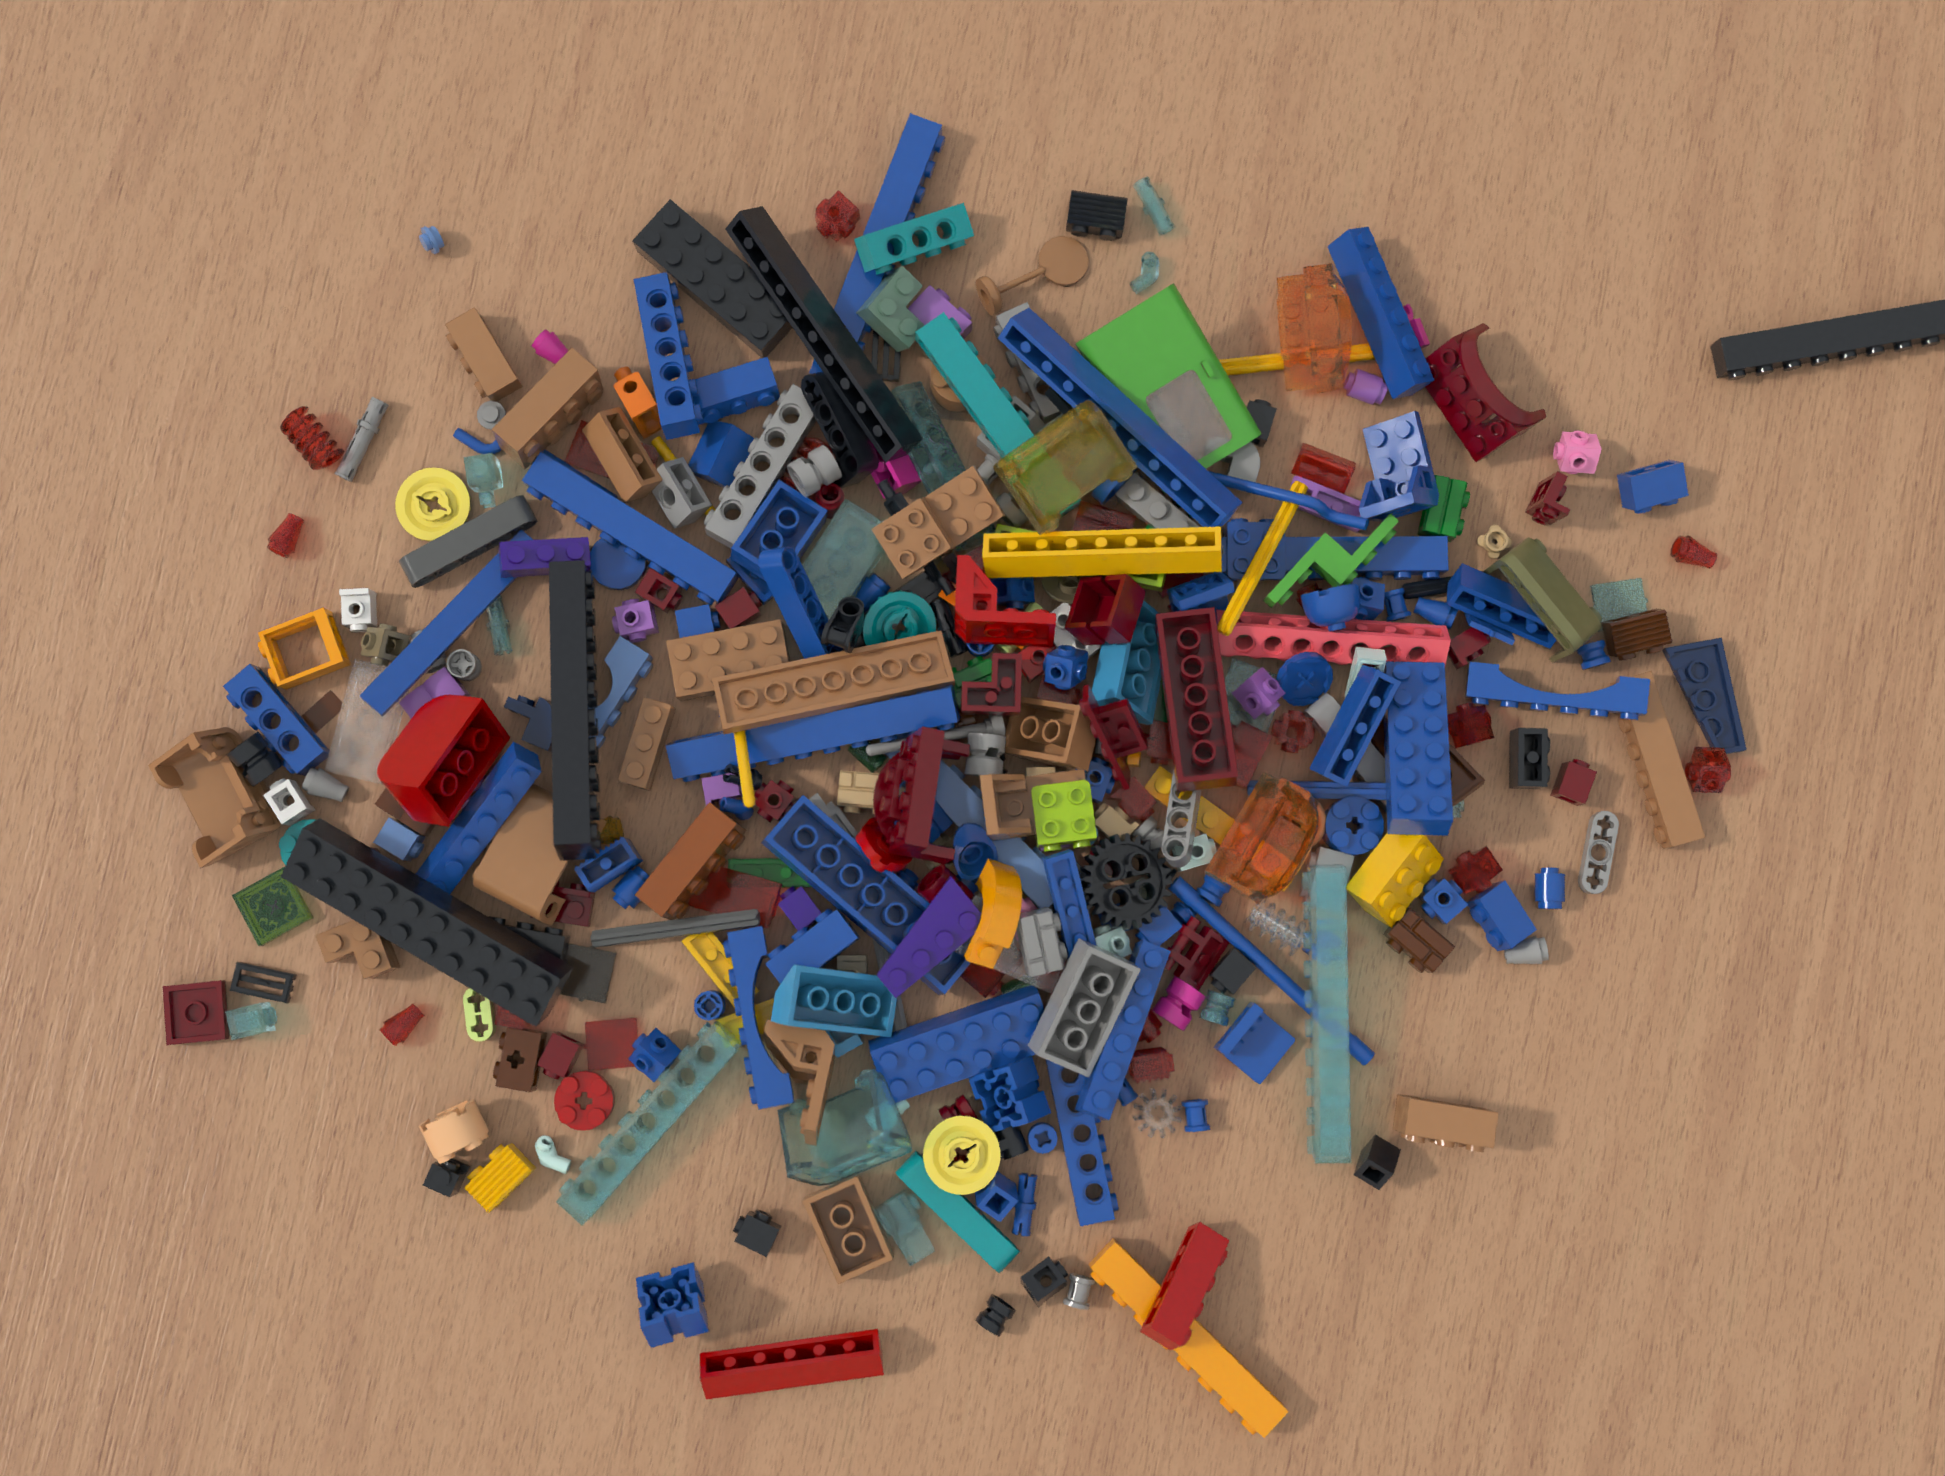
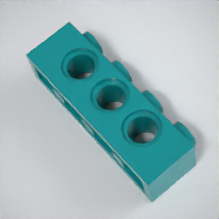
M961 203L855 238L854 241L864 272L875 269L876 275L892 270V263L900 261L901 266L916 262V255L924 253L925 257L928 258L942 253L940 247L949 245L950 250L964 246L966 245L965 239L973 237L974 233L965 204ZM937 226L942 229L943 238H940L937 234ZM913 234H915L919 240L918 247L912 241ZM888 242L894 247L893 255L887 249Z

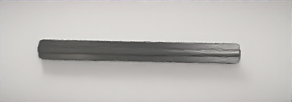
M758 909L594 930L590 939L593 947L596 948L754 927L760 925L761 918Z

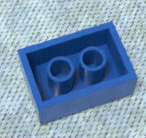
M778 480L731 547V560L765 580L758 563L760 553L767 549L791 547L795 550L799 559H801L825 524L828 510L811 499L804 497L800 492L781 480Z
M827 909L815 918L818 924L811 929L806 926L792 936L793 943L787 947L781 944L768 954L770 960L765 964L780 984L793 965L822 968L861 938L840 910L832 911Z

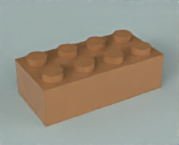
M572 347L491 429L499 447L522 468L526 469L530 464L532 465L540 452L544 451L550 444H556L561 439L562 431L569 424L574 425L581 418L582 411L589 404L593 405L600 399L603 386L598 369Z
M781 619L666 641L676 698L680 701L715 695L712 682L714 677L790 662L784 624Z

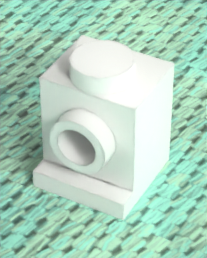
M369 588L339 589L342 625L350 628V632H366L367 627H377L376 592ZM355 605L360 606V611L357 614H354Z
M280 779L274 782L269 787L270 791L263 795L283 825L291 826L315 811L313 805H310L294 780ZM292 795L295 801L293 804L288 805L287 798Z

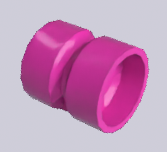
M1174 976L1166 988L1167 996L1160 997L1152 1011L1184 1031L1192 1020L1191 1012L1198 1011L1206 996Z

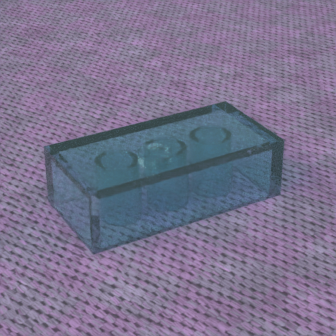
M848 499L844 500L802 565L829 620L842 599L856 596L866 576H870L885 553L871 530L883 521Z

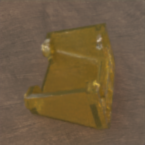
M1087 400L1072 408L1002 457L993 466V469L1034 529L1041 535L1042 533H1050L1059 526L1060 523L1058 521L1061 518V511L1107 479L1118 481L1119 483L1127 480L1138 466L1101 409L1091 400Z

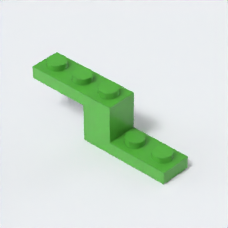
M1390 513L1352 555L1325 532L1263 601L1270 608L1277 602L1282 606L1293 594L1290 590L1291 586L1296 581L1302 584L1313 572L1309 567L1315 570L1332 587L1350 584L1358 575L1354 571L1362 562L1366 566L1375 557L1377 552L1374 548L1380 541L1385 545L1396 534L1397 531L1393 527L1399 520Z

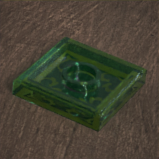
M285 867L232 895L258 946H264L313 919L297 886L281 877Z

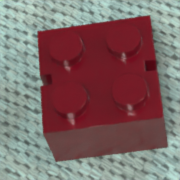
M1128 574L1106 575L1105 579L1102 576L1081 577L1064 628L1083 645L1105 644V641L1109 644L1131 643L1146 591Z

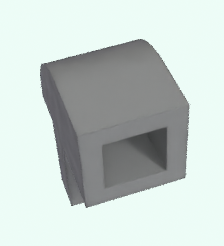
M1222 437L1209 438L1203 455L1206 456L1230 440ZM1251 441L1220 460L1230 463L1226 475L1256 482L1260 469V456Z

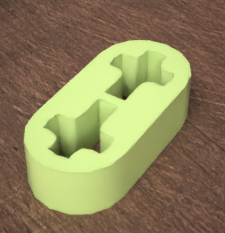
M469 988L463 996L467 1033L475 1041H486L496 1031L494 1005L492 1001L485 998V1001L480 1002L481 1012H478L477 1003L471 1002V997H474L476 992ZM479 1015H481L482 1023L488 1024V1030L484 1031V1036H481L480 1032H475L474 1026L479 1025Z

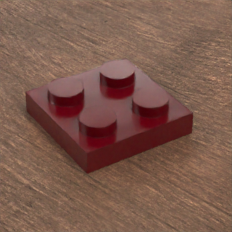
M225 980L162 986L166 1045L229 1039Z

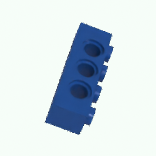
M253 664L247 665L223 686L229 693L226 696L229 702L237 709L242 708L247 714L245 717L246 722L254 730L257 731L259 729L263 733L264 739L268 743L267 747L271 751L279 752L284 758L282 760L283 766L291 774L296 773L306 776L311 768L315 769L332 754L260 667ZM260 693L262 695V702L259 706L254 707L252 703L253 698L256 694ZM279 715L281 719L280 725L272 729L271 720L274 716ZM297 736L299 746L294 751H291L289 742L293 737Z

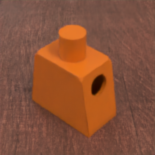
M629 367L618 369L614 374L617 382L614 383L613 387L642 437L646 439L662 430L657 403L639 372L632 373Z

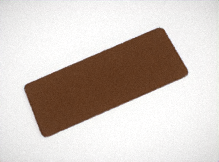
M329 691L301 717L316 734L343 710L345 705L333 691Z

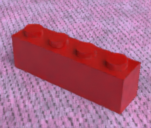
M1201 1222L1188 1227L1141 1327V1333L1169 1350L1184 1346L1188 1342L1192 1334V1330L1189 1328L1193 1320L1199 1317L1204 1308L1202 1300L1205 1293H1208L1215 1284V1271L1217 1267L1224 1263L1228 1255V1251L1225 1249L1230 1240Z

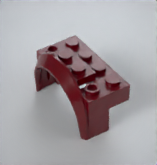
M1484 323L1452 337L1425 358L1435 380L1425 388L1475 463L1489 456L1505 443L1524 434L1546 418L1544 409L1529 412L1517 407L1502 394L1489 377L1482 364L1477 347L1479 335L1490 329ZM1493 414H1496L1497 416L1494 417L1492 420L1489 418Z
M922 726L907 737L906 740L902 741L900 752L894 755L882 768L874 788L873 807L878 826L886 838V843L890 844L889 853L940 864H946L954 860V848L930 844L929 837L941 758L959 760L961 756L968 757L969 744L944 739L945 731ZM903 777V780L907 781L906 791L901 793L899 799V787Z

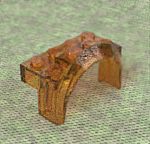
M1263 772L1204 873L1257 905L1262 900L1278 894L1298 873L1313 845L1317 833L1319 815L1317 810L1318 803L1312 794L1283 777L1278 780ZM1286 816L1292 819L1293 821L1299 823L1301 828L1283 819L1282 817ZM1275 821L1268 838L1266 839L1258 854L1252 860V857L1255 854L1257 848L1259 847L1260 843L1262 842L1263 838L1268 832L1270 826ZM1252 869L1268 877L1269 879L1267 880L1261 877L1260 875L1254 873Z

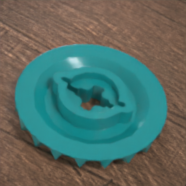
M900 590L899 592H889L883 597H878V600L870 605L869 611L864 615L863 639L866 646L936 632V619L932 608L922 597L913 592ZM900 620H902V624L905 626V630H899L898 633L894 635L895 630L892 628L893 623L898 624Z

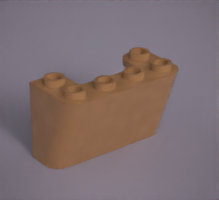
M535 784L531 785L501 825L494 839L488 844L486 854L473 873V884L477 889L551 926L565 902L564 898L551 893L569 861H560L553 845L552 792ZM602 818L595 821V823H598V831L600 833L607 823ZM553 903L551 911L545 915L548 906Z

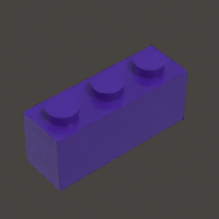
M588 537L505 541L499 543L501 578L549 575V562L584 560L587 571L591 567Z

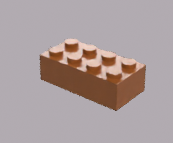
M709 802L636 892L635 896L662 918L669 920L681 919L689 910L690 905L688 903L694 895L699 896L709 883L706 880L713 872L718 873L726 864L727 859L725 857L731 849L736 850L745 840L743 834L747 830L725 812L721 811L720 808Z

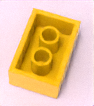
M1387 832L1346 885L1345 889L1365 912L1392 928L1397 921L1402 919L1413 899L1421 894L1423 886L1429 878L1437 873L1444 858L1426 835L1388 834Z

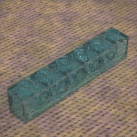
M918 381L897 386L891 393L923 438L908 455L927 493L930 494L966 469L922 382ZM991 524L956 547L957 552L981 545L984 534L995 533L996 528L994 524Z

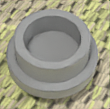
M496 401L483 403L477 411L479 423L489 430L506 415L504 407Z

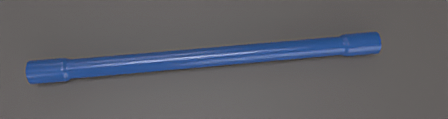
M1178 876L1173 881V884L1168 887L1173 894L1197 912L1339 1041L1344 1049L1364 1066L1374 1057V1051L1356 1035L1350 1033L1231 925L1181 876Z

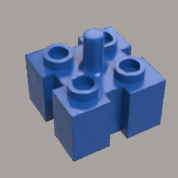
M1032 1056L968 1078L975 1099H981L984 1107L980 1111L982 1120L993 1132L1004 1130L1011 1126L1016 1127L1029 1124L1051 1113L1044 1090L1038 1091V1079L1040 1078Z
M694 1262L671 1268V1275L661 1277L660 1273L656 1272L636 1278L637 1295L642 1305L639 1308L640 1327L650 1348L674 1342L673 1336L675 1334L683 1333L685 1338L709 1332L707 1312L703 1305V1302H705L703 1281Z

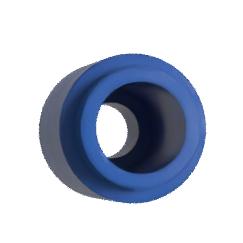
M638 865L633 871L630 869L612 889L616 893L612 899L625 910L629 905L634 909L641 901L635 894L648 879L649 875Z
M1541 868V873H1535V901H1538V909H1562V902H1565V874L1559 873V868Z

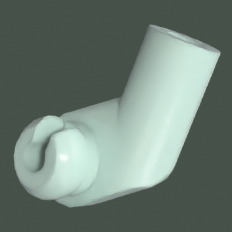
M547 1135L539 1137L535 1143V1150L541 1165L567 1174L572 1160L557 1154L551 1137Z

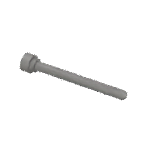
M989 715V718L984 719L983 723L942 730L945 731L944 739L946 740L967 738L968 733L1005 736L1003 717ZM906 738L870 744L866 747V753L869 756L900 751L901 743Z

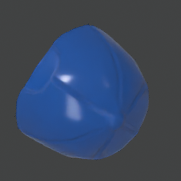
M966 823L958 828L953 841V848L955 849L953 863L961 878L974 880L980 876L988 858L998 861L997 850L992 840L987 836L986 830L980 825Z

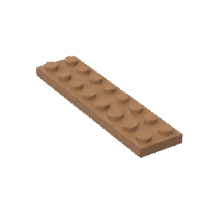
M941 630L854 648L851 653L839 651L712 678L723 734L889 700L895 697L913 695L926 690H938L948 685L955 686V679Z

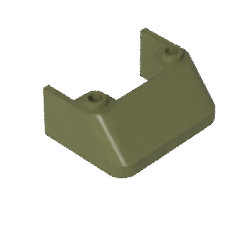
M1528 537L1483 572L1490 574L1499 568L1563 647L1549 658L1553 663L1574 653L1602 628L1600 623L1602 617L1595 608L1589 607L1548 557L1544 544L1538 539L1533 540Z

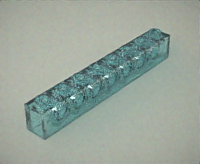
M719 1021L714 1022L712 1025L707 1022L696 1034L700 1039L693 1047L688 1044L678 1054L676 1058L680 1062L673 1070L668 1066L657 1078L660 1082L658 1087L654 1091L648 1089L637 1102L641 1106L633 1114L629 1111L618 1123L621 1127L614 1136L609 1133L598 1145L601 1149L595 1158L590 1155L580 1165L578 1169L582 1173L575 1181L569 1178L559 1189L562 1195L556 1203L579 1224L583 1226L591 1219L742 1047L741 1041ZM703 1046H710L714 1050L715 1056L712 1061H706L702 1058L701 1049ZM683 1068H689L694 1072L695 1079L693 1083L683 1081L681 1077ZM664 1090L671 1091L674 1094L675 1103L673 1105H666L662 1101ZM644 1113H650L654 1116V1127L649 1128L643 1124L642 1116ZM624 1135L634 1138L636 1142L634 1150L624 1147ZM604 1158L614 1160L616 1164L614 1172H609L604 1168ZM585 1180H590L595 1184V1194H589L584 1190L583 1184Z

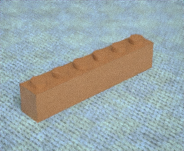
M1648 671L1631 676L1634 678L1650 679L1647 714L1639 715L1638 720L1620 719L1619 716L1618 723L1621 731L1626 733L1629 742L1627 752L1630 759L1635 761L1638 770L1636 772L1637 783L1640 788L1644 789L1647 798L1645 800L1646 811L1653 817L1656 826L1654 827L1655 839L1664 849L1705 838L1653 673Z

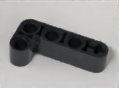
M821 371L804 376L801 382V390L836 458L835 460L842 474L841 478L832 483L840 488L860 483L878 467L879 460L876 450L824 372Z

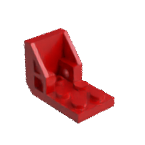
M957 555L955 633L965 643L1053 647L1056 613H1050L1043 609L1032 612H1020L1015 608L997 611V588L969 555Z

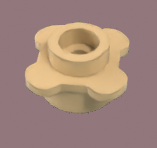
M1492 525L1485 535L1478 537L1477 544L1485 548L1489 558L1496 559L1500 556V552L1503 549L1511 547L1512 540L1501 530L1500 526ZM1495 539L1497 544H1493L1492 540Z

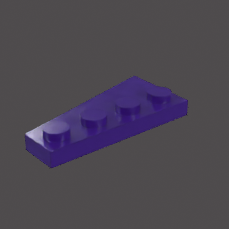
M951 875L876 974L895 999L972 937L978 927L981 912Z

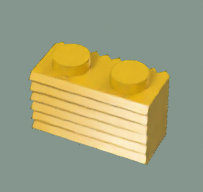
M513 1143L508 1144L506 1147L500 1144L490 1153L488 1157L491 1161L484 1168L479 1165L467 1176L470 1182L464 1187L465 1190L488 1213L495 1210L536 1169Z

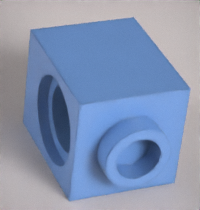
M389 817L373 843L403 861H411L412 858L416 859L424 848L422 842L425 836L414 831L401 821Z

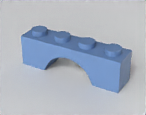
M619 636L604 659L612 674V688L606 700L598 708H595L599 734L593 737H596V746L599 749L606 739L603 735L608 727H613L621 717L622 713L619 710L624 702L629 703L636 694L637 688L635 686L641 677L645 678L653 667L651 663L653 657Z

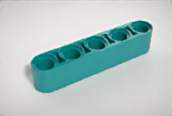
M916 1150L895 1172L920 1199L999 1274L1020 1253L1016 1245L964 1195L952 1194L939 1188L928 1176L923 1156Z

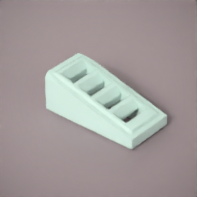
M1364 647L1355 648L1344 695L1345 698L1362 664L1375 665V669L1384 672L1387 660L1385 650Z

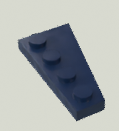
M1722 637L1664 648L1663 653L1714 756L1747 750Z

